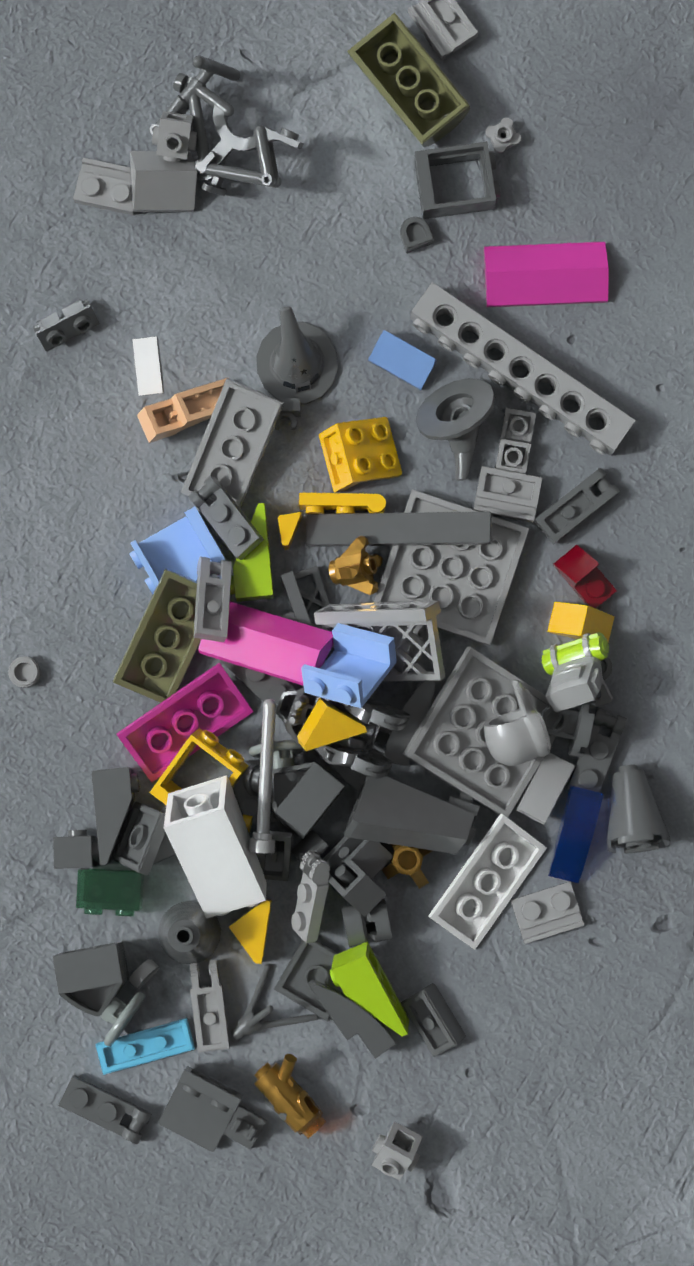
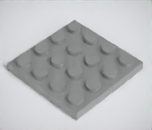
M412 489L404 513L478 511ZM492 516L491 544L393 546L374 603L439 601L441 613L436 616L438 629L490 646L529 528Z
M467 647L402 754L499 815L503 814L508 818L545 756L536 757L520 765L509 766L500 763L493 758L487 747L484 724L492 718L519 709L512 681L519 680L529 690L537 712L541 714L550 704L547 702L544 694L478 651ZM551 712L546 717V725L552 729L560 727L563 723V716L559 712ZM548 733L552 745L557 736Z

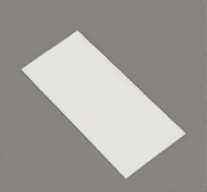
M157 337L132 339L139 396L163 393Z

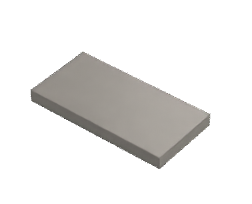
M227 378L181 493L189 496L194 490L199 491L205 485L204 481L212 475L222 484L239 508L242 509L284 402ZM213 494L207 501L211 505L218 498Z

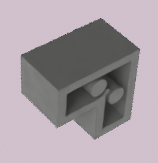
M345 836L323 858L330 866L328 882L364 917L387 895L372 880L393 858V855L379 842Z

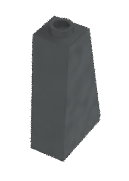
M366 776L360 787L344 835L350 838L457 854L464 844H470L474 836L475 828L471 825L475 814L390 777L374 778Z

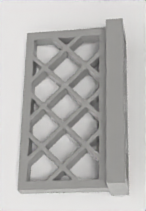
M439 601L329 604L314 612L315 624L322 625L323 630L330 632L338 623L359 629L367 627L371 632L386 635L385 631L389 626H395L403 634L399 642L395 643L396 655L408 667L404 672H398L393 667L383 681L442 680L445 678L436 616L441 613ZM417 625H427L429 638L425 643L413 633ZM407 638L420 649L414 659L401 648ZM334 644L327 655V659L334 651ZM423 654L432 660L434 672H427L417 663Z

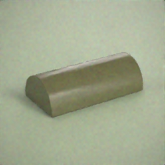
M395 12L347 51L423 147L430 146L445 137L468 114L470 105Z

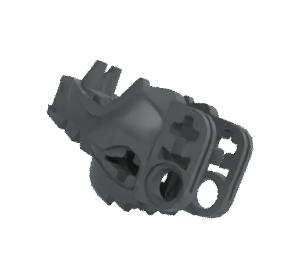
M290 687L289 691H283L276 714L284 722L291 737L299 744L297 736L321 697L305 693L304 687L301 689ZM321 698L357 717L365 725L367 732L315 748V750L319 752L327 763L332 765L349 766L355 771L374 778H382L389 775L393 761L384 757L385 753L373 748L381 726L395 731L402 730L407 727L411 715L389 704L381 705L371 700H367L362 708Z

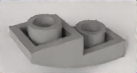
M512 408L505 409L495 469L526 474L536 418L535 412Z
M550 752L545 755L516 811L544 825L575 765Z

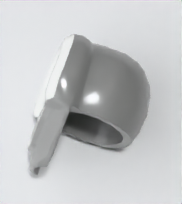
M519 680L512 681L519 709L492 718L484 724L485 740L491 755L495 760L509 766L520 765L536 757L545 756L551 750L545 722L541 714L536 711L529 690Z

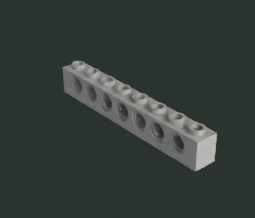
M433 282L411 311L410 319L414 321L412 325L424 334L430 332L439 338L438 343L451 352L455 349L464 355L463 360L468 365L476 369L480 366L489 373L488 377L500 386H503L504 383L514 390L513 394L525 403L531 401L540 407L538 411L550 420L556 418L565 424L564 429L577 438L581 435L590 441L589 446L601 455L607 453L611 456L636 421ZM446 314L452 318L453 323L449 326H441L436 318ZM470 331L477 335L478 340L475 343H466L461 335ZM493 348L498 349L502 352L503 358L498 361L491 360L487 356V351ZM523 366L527 369L528 376L518 378L513 374L512 368ZM540 383H548L552 386L553 393L551 395H543L538 391L537 386ZM573 400L577 403L579 410L574 413L567 412L563 407V402ZM591 417L600 418L603 421L604 428L601 430L592 429L588 419Z

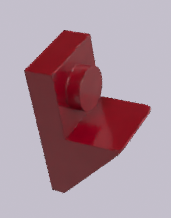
M575 545L553 563V566L587 606L596 609L617 591L597 568L600 564L578 545Z

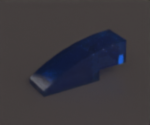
M570 786L548 876L579 883L604 793Z

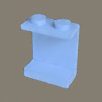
M196 507L184 512L186 517L139 543L136 540L130 543L134 551L129 554L137 568L144 567L149 575L145 582L152 595L165 569L197 581V564L200 556L208 557L210 561L219 563L221 560H225Z
M338 623L332 630L334 651L320 668L305 664L301 668L304 692L362 708L397 663L394 637Z

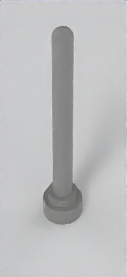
M267 699L263 703L257 832H253V838H250L249 852L275 853V839H272V833L269 832L276 703L272 699Z

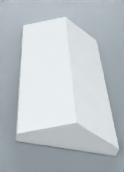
M500 814L428 917L475 950L547 847L506 816Z

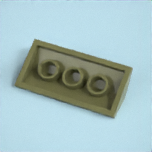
M164 570L116 672L113 683L160 703L176 693L201 641L199 638H193L197 592L196 581L170 570Z

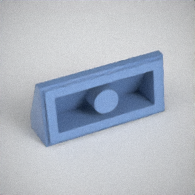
M383 330L368 361L419 390L423 388L437 362L434 357L386 330Z

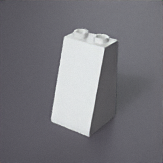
M222 776L168 793L163 828L206 919L214 916H224L233 910L253 907L260 902L266 901L267 882L256 853L249 852L250 835L228 776Z

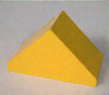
M554 602L547 632L573 639L582 638L587 633L592 635L600 632L609 643L615 616L587 605Z
M319 698L297 738L304 750L308 751L366 733L367 731L365 725L357 717Z
M269 899L261 902L229 926L246 952L257 964L263 963L272 900Z

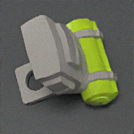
M598 632L592 635L587 633L582 638L561 645L554 644L549 649L543 650L541 658L543 668L552 676L545 698L555 712L593 701L599 691H601V696L596 699L595 706L589 705V709L612 701L613 697L602 676L601 661L607 658L609 654V644L602 633Z

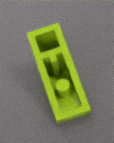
M258 503L251 520L252 525L264 540L243 560L236 558L233 566L234 576H231L230 595L235 594L237 602L274 598L266 507L264 503Z
M368 941L334 955L332 968L330 969V976L336 987L340 986L347 998L400 1036L407 1035L409 1018Z

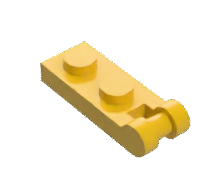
M299 493L300 510H306V514H324V510H336V514H355V511L384 513L386 508V500L380 494Z

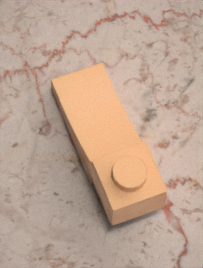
M227 378L174 394L171 399L143 407L137 417L148 442L151 443L176 435L188 427L210 419Z

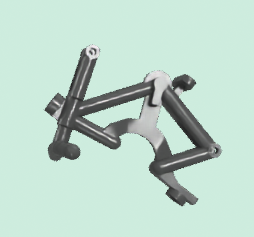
M198 55L194 57L193 65L202 70L193 78L183 73L177 75L173 88L175 91L180 92V95L175 98L166 112L186 114L190 110V115L193 116V132H197L196 150L198 159L195 161L197 178L203 181L212 180L211 184L203 183L202 189L225 196L227 190L221 187L224 178L278 188L281 185V179L278 175L273 142L282 141L302 149L304 143L297 141L299 134L282 128L279 133L264 126H257L252 137L241 138L232 133L227 123L228 117L234 114L233 106L209 90L205 84L213 74L237 81L240 78V72L235 68ZM200 98L214 108L212 117L216 131L221 138L220 142L210 153ZM160 118L155 124L151 125L150 127V133L152 135L154 126H160ZM234 149L240 151L257 149L261 172L220 164Z

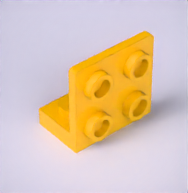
M387 417L336 423L318 434L334 493L345 491L360 482L402 475L401 465Z

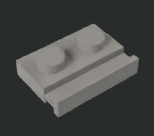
M420 0L418 4L408 8V14L441 60H444L446 56L456 52L478 37V31L456 0Z
M83 158L82 168L79 172L73 197L74 203L134 215L131 168Z
M482 466L473 510L478 512L490 511L495 516L533 523L542 477Z
M571 881L510 900L524 944L584 926Z

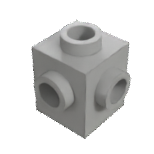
M163 111L160 118V126H154L152 144L157 145L156 155L163 156V159L167 161L180 162L181 159H187L189 150L195 151L197 132L192 131V115Z
M394 1121L386 1136L381 1133L372 1148V1151L377 1154L371 1166L400 1181L406 1170L412 1172L420 1157V1154L416 1152L423 1136Z

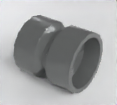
M382 899L365 917L352 905L342 907L349 948L365 943L371 938L375 942L392 939L385 899Z

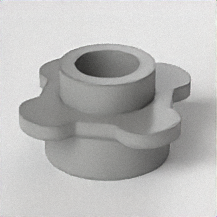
M503 118L501 123L495 126H488L485 135L487 138H490L494 151L497 153H503L511 148L512 145H518L521 141V135L515 132L512 127L513 121L509 118ZM505 133L506 137L502 138L500 134Z

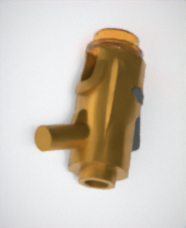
M286 1054L281 1067L278 1063L271 1066L267 1062L254 1074L258 1079L254 1085L264 1095V1102L295 1133L298 1132L299 1135L304 1134L309 1139L325 1124L326 1120L322 1117L323 1112L315 1105L313 1099L291 1076L297 1058L292 1054Z

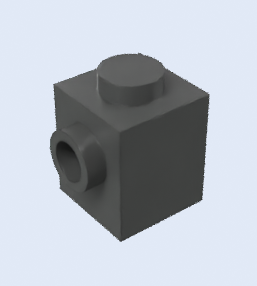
M68 830V837H53L54 869L96 867V861H100L98 842H95V836H87V830Z

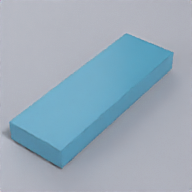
M188 1018L119 1036L112 1046H106L104 1041L95 1044L103 1075L195 1049Z

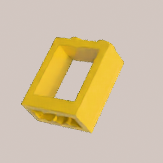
M199 728L190 735L149 793L167 805L168 793L182 789L171 780L196 745L233 772L229 777L232 789L249 765L244 762L243 756L233 749L228 750L221 745L215 734Z

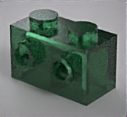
M81 868L78 870L76 908H84V914L102 915L103 909L115 910V915L134 916V911H140L143 905L144 874L133 870Z

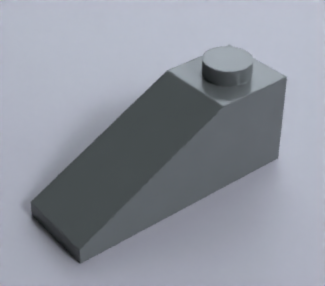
M131 767L91 771L100 865L111 863L135 801V792L140 791L138 773L133 774Z

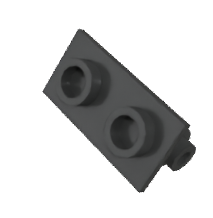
M79 299L77 302L61 309L65 315L62 319H59L57 313H54L37 321L38 324L33 326V329L45 351L60 346L65 341L87 332L100 324L87 299L82 302Z

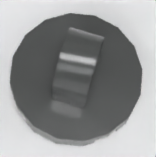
M596 699L576 706V709L569 708L558 711L563 716V723L556 729L546 725V717L549 713L555 712L554 709L548 706L541 712L549 734L569 738L568 753L571 756L581 758L584 756V751L580 747L587 748L595 716V714L589 713V705L595 706Z

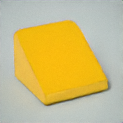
M301 512L279 515L278 517L282 547L285 550L290 549L302 519Z

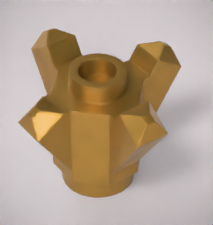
M365 536L357 537L341 556L330 561L329 575L335 585H347L372 595L378 592L379 589L378 582L374 581L373 575L377 572V567L381 566L383 559L377 554L369 555L366 552L365 548L369 542Z
M391 844L395 850L393 861L382 869L387 879L401 873L410 875L419 889L428 884V880L421 871L423 857L433 850Z

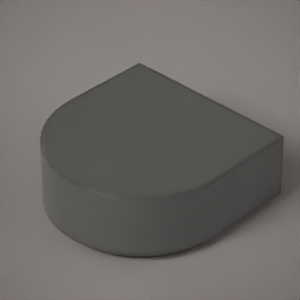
M410 217L402 223L400 238L406 253L435 243L430 226L423 218Z

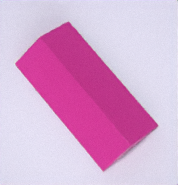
M605 242L484 247L486 307L608 303L609 266Z
M229 601L227 639L225 642L201 639L198 651L200 654L304 686L302 666L305 664L320 668L334 642L333 634L330 631Z
M218 663L119 731L117 736L152 783L162 776L190 735L199 728L203 731L208 730L218 737L254 711L222 665ZM196 745L189 756L197 752L201 747Z

